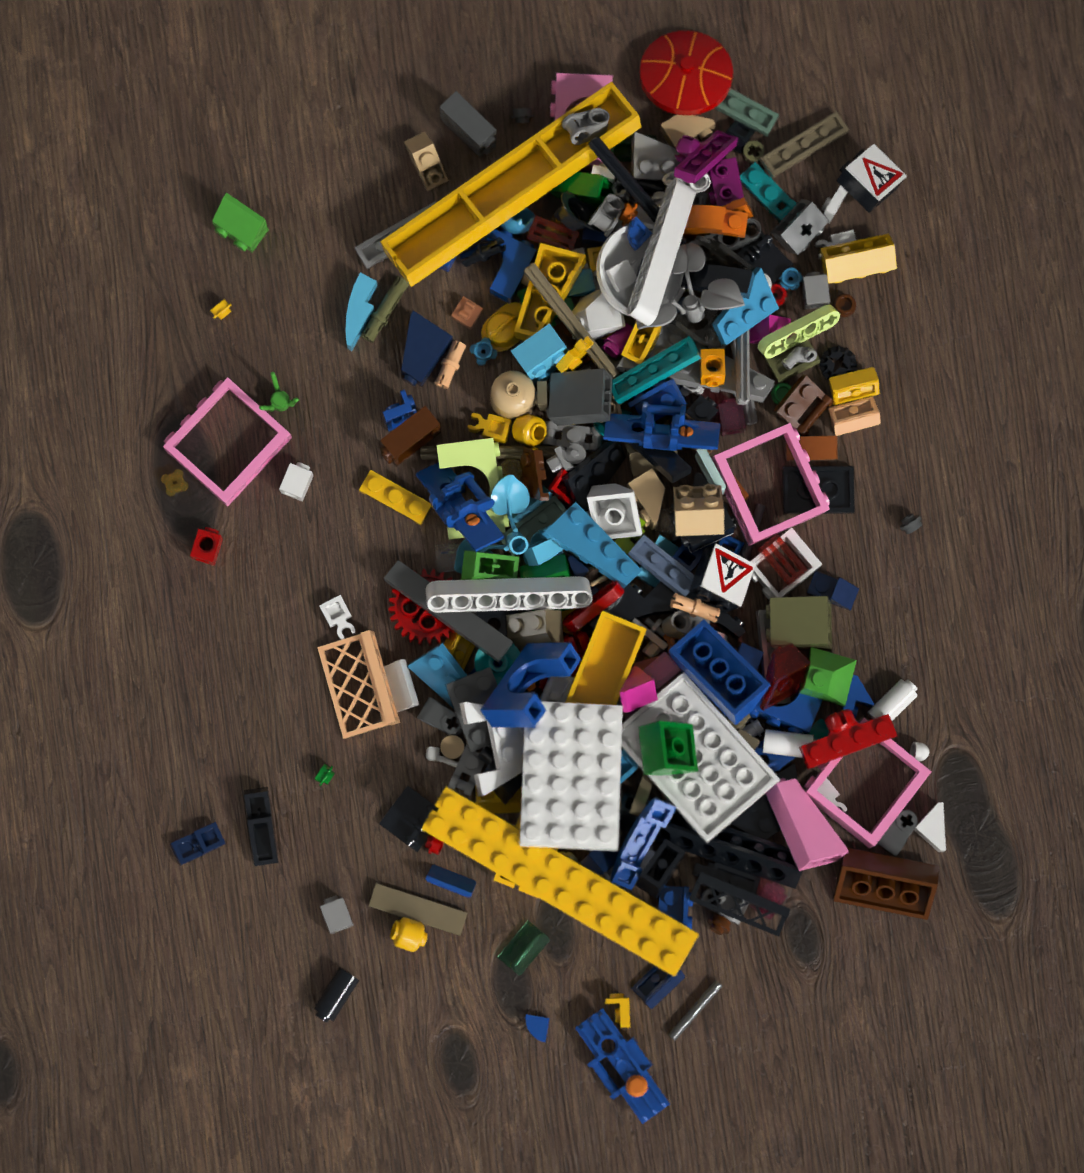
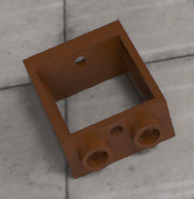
M424 406L380 440L382 447L380 448L381 455L388 464L393 462L396 467L399 466L422 446L441 433L440 423L429 409Z

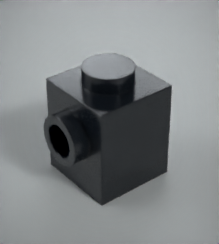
M700 395L686 411L685 419L712 422L718 414L719 410L716 408L718 405L710 397L704 398Z

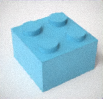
M549 323L511 350L527 376L533 381V384L536 385L537 381H547L550 378V374L557 370V363L568 352V349Z

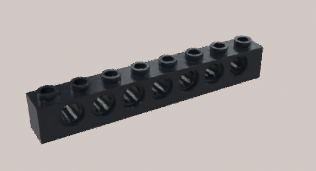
M625 792L619 810V829L629 832L638 816L630 814L636 795ZM647 799V802H646V804H645V807L648 805V803H649L651 800H648V799ZM675 809L666 828L661 827L654 841L663 843L667 839L685 852L796 889L803 870H798L788 847L727 826L706 843L677 809Z

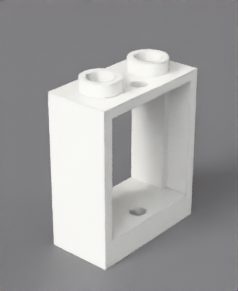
M790 528L750 561L756 564L751 579L755 583L759 581L764 587L762 592L769 600L770 598L785 597L818 570L822 563L793 528ZM787 542L808 569L778 593L757 568V565Z

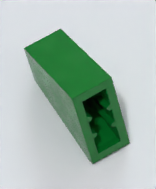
M583 172L575 173L549 191L558 199H561L563 192H571L596 209L608 194H614L610 188L613 184L603 175Z

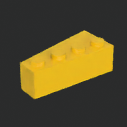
M540 243L535 259L536 266L563 301L587 263L585 254ZM530 280L514 330L516 339L523 341L530 338L549 323L551 324L556 316V313Z

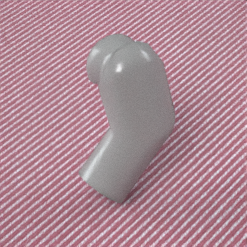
M796 347L781 363L786 369L790 370L797 362L809 363L817 358V352L810 347Z

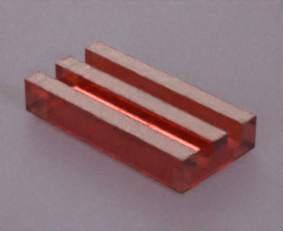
M535 215L527 239L572 251L579 232L569 230L565 226ZM537 224H542L573 237L572 239L565 238L537 227ZM534 232L545 235L557 241L563 242L565 244H568L569 246L566 247L551 240L545 239L543 237L535 235Z
M777 533L758 548L760 553L788 586L808 570ZM774 541H776V543L781 547V549L786 553V555L791 559V561L797 566V568L799 569L798 572L794 570V568L788 563V561L783 557V555L778 551V549L772 544ZM767 547L773 552V554L778 558V560L789 571V573L792 575L791 578L778 564V562L773 558V556L768 552V550L766 549Z

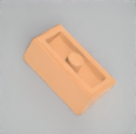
M873 396L828 408L833 430L837 436L881 423L880 412Z

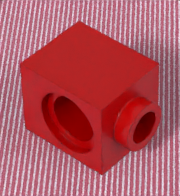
M205 527V530L198 529L190 557L193 560L215 566L223 541L222 536L218 534L219 531L209 527ZM209 539L214 542L212 549L208 551L201 549V544L204 540Z

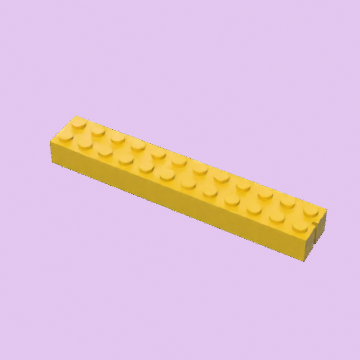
M612 81L380 241L385 254L394 266L398 268L400 274L410 287L598 158L589 147V142L580 145H574L571 142L569 132L562 127V121L565 117L572 113H580L594 108L606 110L610 116L607 132L600 139L609 149L641 128L639 114Z
M602 611L565 703L616 705L620 697V690L627 680L647 628ZM521 813L515 825L519 829L521 826ZM496 873L495 881L514 888L515 883ZM519 886V889H518L519 891H522V892L527 893V894H529V895H531V896H534V897H536V898H539V897L535 896L534 894L528 892L527 890H525V889H523L522 887Z
M445 787L435 805L439 808L438 811L434 809L431 811L422 830L674 977L676 976L698 938V932L553 848L520 846L519 828L449 787Z

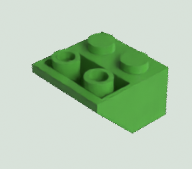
M464 550L461 580L517 578L519 557Z

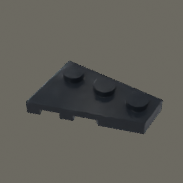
M607 440L562 477L573 504L577 502L584 511L589 510L587 496L591 487L607 484L626 458L620 442Z

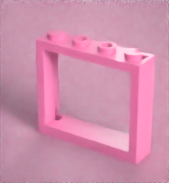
M227 377L225 381L220 380L213 387L212 390L214 392L208 399L204 397L197 404V411L192 416L188 414L181 421L180 425L182 427L176 433L171 432L164 440L166 444L163 447L167 453L228 507L292 437L284 427L266 411L260 410L259 405ZM230 390L278 434L225 491H222L175 447L221 397Z
M791 423L714 455L711 458L726 485L725 496L748 546L829 510V499L826 493L821 491L818 485L820 483L819 477L814 470L812 471L808 463L810 462L809 455L805 449H802L799 443V433L795 427L792 428ZM784 435L816 508L759 532L726 459Z
M863 718L858 723H865L868 720ZM892 739L880 744L916 773L870 833L817 791L842 757L819 765L818 768L821 771L816 777L812 775L804 785L806 788L805 792L819 809L869 849L877 844L931 773L928 768Z

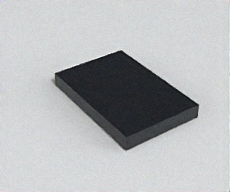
M783 466V514H802L816 508L798 466ZM810 466L812 471L814 470L820 480L818 485L821 491L826 493L830 502L828 505L829 510L823 514H854V466Z

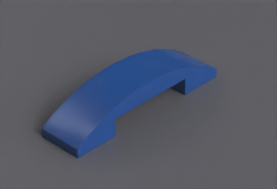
M653 798L643 809L632 825L619 851L610 878L612 883L630 890L633 889L643 870L640 865L660 828H666L677 808L675 805L658 798Z

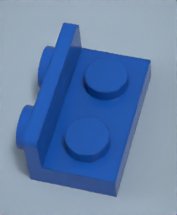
M674 379L669 381L662 380L653 385V389L647 393L644 390L633 397L634 400L628 403V406L630 408L634 406L639 416H641L643 401H648V404L677 407L687 403ZM654 414V422L667 415Z
M405 389L400 391L403 404H392L383 412L388 432L397 428L417 412L412 395L407 396Z
M665 886L659 894L658 910L692 929V916H688V906H693V902L689 901L692 893L689 892V886Z

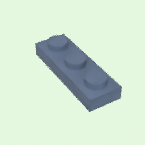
M643 535L628 555L672 591L686 597L690 592L694 575L648 537Z

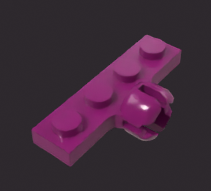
M718 130L704 142H700L698 139L688 135L682 136L676 145L679 155L675 154L674 157L680 164L675 167L674 177L680 178L684 182L695 184L737 146L738 137Z

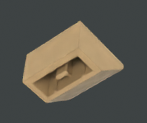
M653 468L629 482L627 488L634 490L637 508L640 513L639 517L645 521V527L649 526L651 530H654L657 526L665 487Z
M706 484L704 486L682 485L680 487H673L676 536L724 534V506L721 485Z

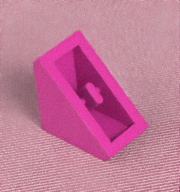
M769 315L749 329V344H757L766 335L790 324L791 319Z
M633 666L620 690L623 712L627 713L658 700L654 679L638 666Z

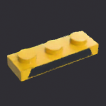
M372 470L369 471L359 489V492L420 526L432 507L430 502Z

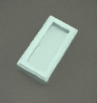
M697 449L695 459L708 483L721 485L722 495H724L726 485L707 449Z

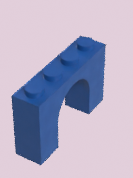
M494 229L480 239L490 242L501 237L505 243L498 246L506 245V250L501 252L503 263L490 287V294L511 304L522 284L524 269L531 262L533 263L537 256V250L534 249L535 246L526 240L520 242L513 238V234L503 229L501 231ZM457 256L442 265L440 269L449 272Z
M570 642L527 643L485 702L481 712L491 727H535L546 712V709L536 693L523 692L540 679L571 676L580 663L581 658Z
M741 643L736 651L757 671L764 652ZM800 682L796 695L790 704L777 707L760 700L749 714L752 718L759 716L766 719V723L773 727L779 728L782 726L789 729L788 732L808 734L822 700L800 694Z

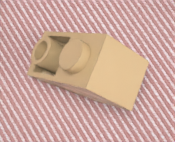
M675 115L661 124L660 132L669 146L676 148L679 139L685 135L701 140L707 139L713 134L715 122L713 119L695 115Z
M426 132L404 141L410 158L427 191L448 182L434 144Z

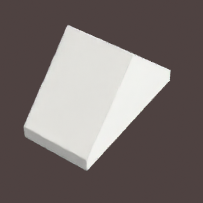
M943 802L935 804L914 829L937 852L946 851Z

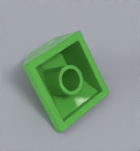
M811 647L799 693L845 706L857 660Z

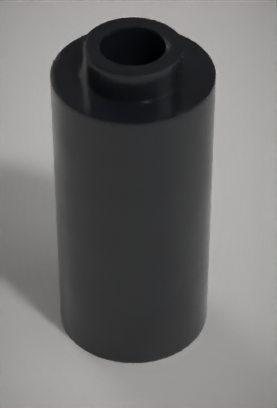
M339 967L313 1008L317 1011L315 1016L326 1023L329 1019L334 1021L360 980Z

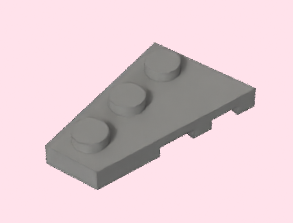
M634 132L632 134L631 175L635 180L662 181V178L667 173L674 171L675 167L680 164L674 157L675 154L679 155L677 149Z

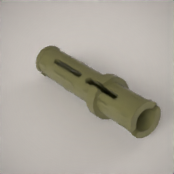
M396 277L379 307L370 315L369 323L360 334L365 340L373 343L382 327L387 325V319L409 286L404 278Z

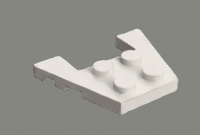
M460 703L464 725L487 721L481 712L482 704ZM487 721L496 770L474 775L478 796L490 793L523 772L524 727H491Z

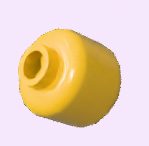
M527 413L517 417L512 425V435L519 443L537 446L546 437V423L538 416Z
M403 917L399 921L396 920L394 922L390 939H393V944L396 947L414 952L420 946L423 947L425 945L428 933L424 932L425 928L422 922Z

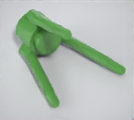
M271 372V379L275 389L270 399L271 405H261L259 409L270 412L275 410L282 412L287 410L289 406L294 407L299 399L296 397L290 400L288 394L280 390L275 372Z

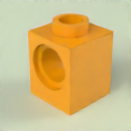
M700 349V385L708 387L724 385L726 375L724 349ZM708 367H715V368H717L718 370H717V371H709L707 368H708Z

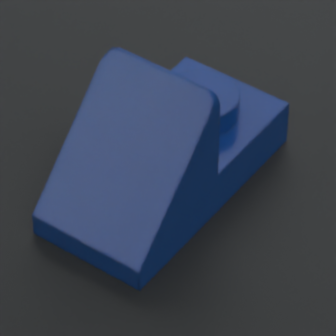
M853 675L846 705L843 706L842 710H852L856 719L858 707L855 706V703L871 708L874 706V703L859 677Z

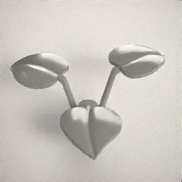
M683 244L679 246L671 273H685L689 295L685 297L682 306L675 300L669 301L668 297L664 295L654 322L647 326L636 320L637 328L660 327L669 324L675 319L677 309L681 315H686L689 322L696 323L704 318L705 308L710 310L737 308L745 305L736 282L727 278L711 282L708 290L702 291L701 298L696 297L693 292L689 272L700 271L705 265L706 258L704 251L697 244Z

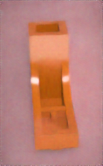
M692 205L683 236L684 238L695 240L699 234L712 233L745 238L748 213L726 210V207Z

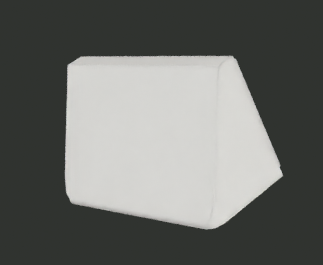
M400 659L384 666L397 712L419 705L406 659Z

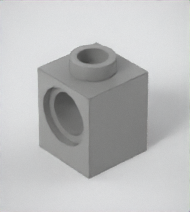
M811 272L806 277H803L802 290L805 309L821 308L829 305L830 295L827 274L821 275L820 272Z
M336 895L323 900L324 905L320 906L330 934L354 926L343 897L338 899Z

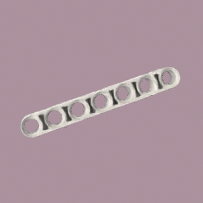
M676 178L668 184L627 308L629 316L647 326L651 325L658 315L696 195V190Z
M585 577L432 581L426 586L427 606L433 612L585 608L593 600L590 582Z

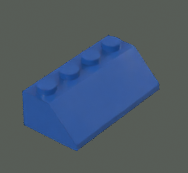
M704 619L669 649L670 661L682 673L685 672L703 694L735 726L754 710L770 687V683Z

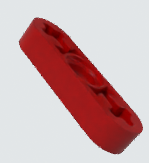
M618 581L610 582L592 596L593 600L589 606L576 608L567 615L562 622L570 633L576 632L618 600L625 590Z

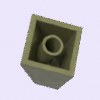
M828 596L770 598V604H766V618L770 619V628H766V640L771 642L773 649L810 650L813 647L823 651H832V608Z

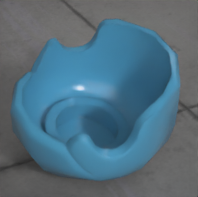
M525 208L500 226L511 234L521 235L530 229L536 216L532 211Z

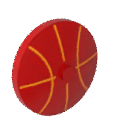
M683 30L665 34L649 45L641 59L640 83L644 93L651 102L669 113L690 116L708 112L717 107L726 98L732 85L733 65L728 52L714 38L700 32Z

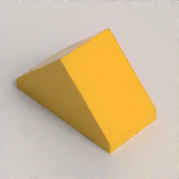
M636 323L621 355L638 364L646 361L658 341L662 326L638 329Z

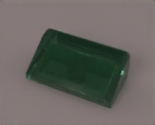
M527 921L497 958L520 976L547 945L550 938L530 921Z

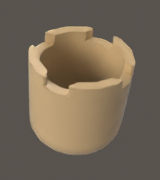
M507 371L500 374L494 380L490 391V404L497 416L512 419V422H514L519 416L527 413L531 414L536 406L534 404L536 389L533 381L520 371Z

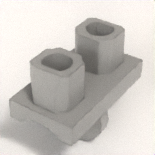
M572 444L567 449L559 446L554 449L556 455L547 459L546 462L553 473L558 474L562 468L570 472L586 458V450L579 444Z
M648 617L644 623L651 628L649 630L634 618L632 623L647 628L643 638L649 643L642 650V653L648 658L656 657L660 652L663 653L668 644L654 634L656 632L661 637L665 635L660 627L663 620L659 618L655 623Z

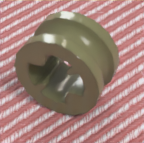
M750 141L744 147L743 157L750 164L759 163L760 157L764 155V147L758 141ZM752 147L754 150L758 149L760 151L757 154L758 157H755L754 155L749 156V148Z

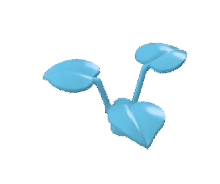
M509 474L496 483L490 497L495 502L492 507L494 513L497 515L507 514L512 532L507 535L505 545L492 544L477 552L493 553L491 549H504L505 551L510 549L514 554H523V559L527 565L524 552L529 547L528 545L541 540L539 532L535 533L529 543L518 532L512 513H522L529 505L530 496L525 485L514 475ZM466 539L459 544L456 552L454 569L458 573H462L464 550L474 551ZM563 550L560 551V552H559L558 554H556L555 556L560 555V554H563Z

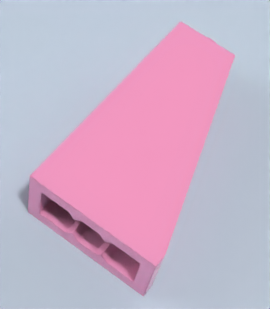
M782 778L766 792V796L799 871L837 862L849 852L796 779L786 781L785 778Z

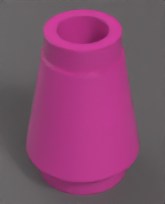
M625 323V327L615 331L604 340L602 348L612 358L622 356L621 353L633 330L631 325Z

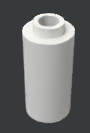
M900 679L867 712L868 716L873 720L889 714L893 721L918 696L915 692L918 690L917 687L908 679L906 681Z
M765 729L763 753L803 758L799 747L816 740H813V735Z

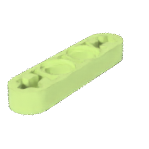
M825 305L763 337L758 344V350L766 358H773L833 327L838 322L840 314L832 305Z

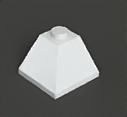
M601 289L581 297L572 311L594 341L626 326L624 314L616 310L606 300Z
M616 483L591 487L587 496L591 518L611 539L643 535L634 490Z

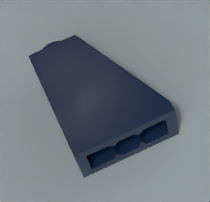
M415 311L410 316L401 370L402 375H404L403 379L412 386L418 384L422 387L451 345L453 336Z

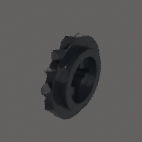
M838 345L828 348L822 354L819 366L822 375L829 380L830 377L856 371L857 361L855 354L849 348ZM843 356L842 364L845 368L840 367L833 372L835 364L832 360L837 361Z

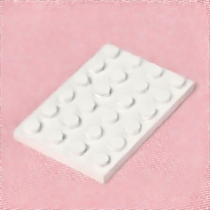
M683 672L657 694V701L643 706L622 724L621 747L643 771L639 736L640 726L659 720L693 724L698 772L647 776L671 804L677 807L676 809L702 839L708 843L777 784L780 779L686 673Z
M541 702L546 712L535 727H524L520 846L617 851L623 707L621 705Z

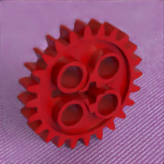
M424 568L422 575H420L429 582L444 580V572L436 576L435 569L431 571L430 575H427ZM392 589V594L396 598H389V603L395 606L389 607L388 612L395 614L390 617V621H398L394 628L395 630L403 629L401 632L402 638L409 634L410 643L417 638L420 646L423 640H427L428 645L431 646L432 639L441 644V636L449 640L448 632L456 633L426 610L422 613L423 608L398 590ZM407 604H413L417 607L413 613H407L403 609ZM422 613L419 620L416 623H413V619H415ZM425 619H431L435 624L432 628H425L422 626V622Z

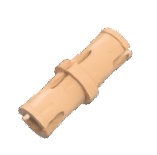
M452 340L451 347L446 358L442 359V368L434 382L437 386L442 388L443 385L444 389L449 388L455 371L459 370V361L466 349L465 344L461 342L457 344L456 340Z
M674 593L673 598L675 600L671 599L670 607L685 611L694 618L698 616L713 623L718 620L715 616L719 617L720 608L704 604L697 598L693 600Z

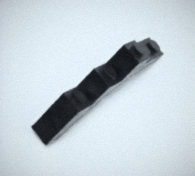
M662 582L645 598L641 596L643 591L636 584H628L623 588L625 590L623 595L603 610L629 622H632L634 618L639 620L652 615L673 614L677 611H682L670 607L671 599L675 600L673 598L675 592ZM689 592L686 596L693 600L697 598L696 594ZM701 600L702 603L717 608V605L710 601ZM720 610L719 617L715 616L718 620L713 624L724 629L736 640H739L745 634L746 630L743 628L745 624L737 616L732 618L727 612ZM601 613L587 623V626L593 632Z

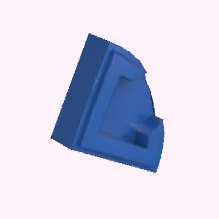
M637 216L632 218L627 231L628 241L632 249L636 251L652 234Z
M526 1014V1025L531 1035L539 1041L546 1042L550 1018Z

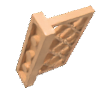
M367 630L361 632V634L317 647L343 739L400 723L374 631ZM359 640L362 649L358 657L346 652L352 642ZM342 645H345L344 648H343V650L340 649V648H338V647H339V646H342ZM334 648L341 652L335 665L327 661L326 650ZM344 655L356 660L350 672L338 667ZM359 662L366 665L368 669L364 680L353 675ZM337 669L348 675L342 687L334 684L332 679ZM351 677L362 683L356 695L345 690ZM365 685L374 690L375 695L371 703L360 698ZM343 692L354 697L348 710L341 707L339 703ZM357 700L368 705L362 718L351 712ZM372 708L380 712L382 722L372 724L366 720ZM349 715L360 720L357 729L350 732L347 731L345 724ZM364 723H366V724L369 725V726H366V727H363V728H362V726H363Z

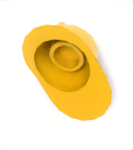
M507 303L492 314L483 324L481 330L482 339H490L493 349L498 352L506 351L520 341V339H516L514 333L522 307L520 303Z

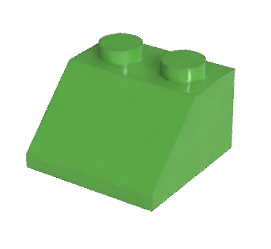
M228 193L224 195L212 220L215 227L214 231L225 239L227 236L235 241L233 244L240 250L245 252L247 249L253 252L268 232L265 218Z

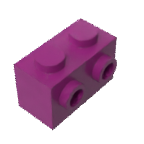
M736 157L720 160L707 172L710 177L712 191L708 193L710 205L723 206L733 200L744 197Z

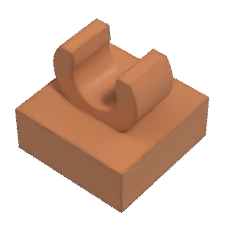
M463 296L451 314V318L471 330L483 312V308Z

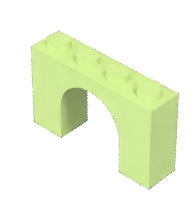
M493 438L437 445L439 469L459 466H472L479 469L488 479L490 497L496 483L503 478L502 466H497L496 457L500 456L498 442L494 443ZM492 508L485 511L499 530L504 533L505 527H509L507 514L497 515ZM447 527L449 540L464 538L459 530L456 531L455 528Z

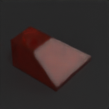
M792 643L783 648L781 646L776 648L771 654L772 659L768 665L765 678L770 683V687L761 698L760 708L762 710L794 695L811 663Z

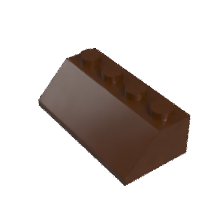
M847 848L849 852L842 857L833 901L928 920L938 886V865Z

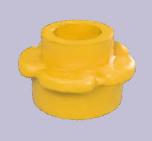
M223 299L210 310L214 315L213 318L219 317L222 320L232 312L229 309L232 304Z

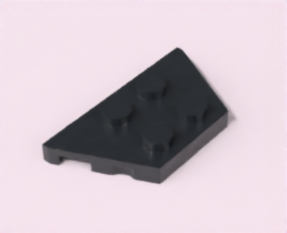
M795 764L777 774L779 779L785 778L786 781L796 779L798 781ZM766 793L730 823L747 834L765 840L781 830Z

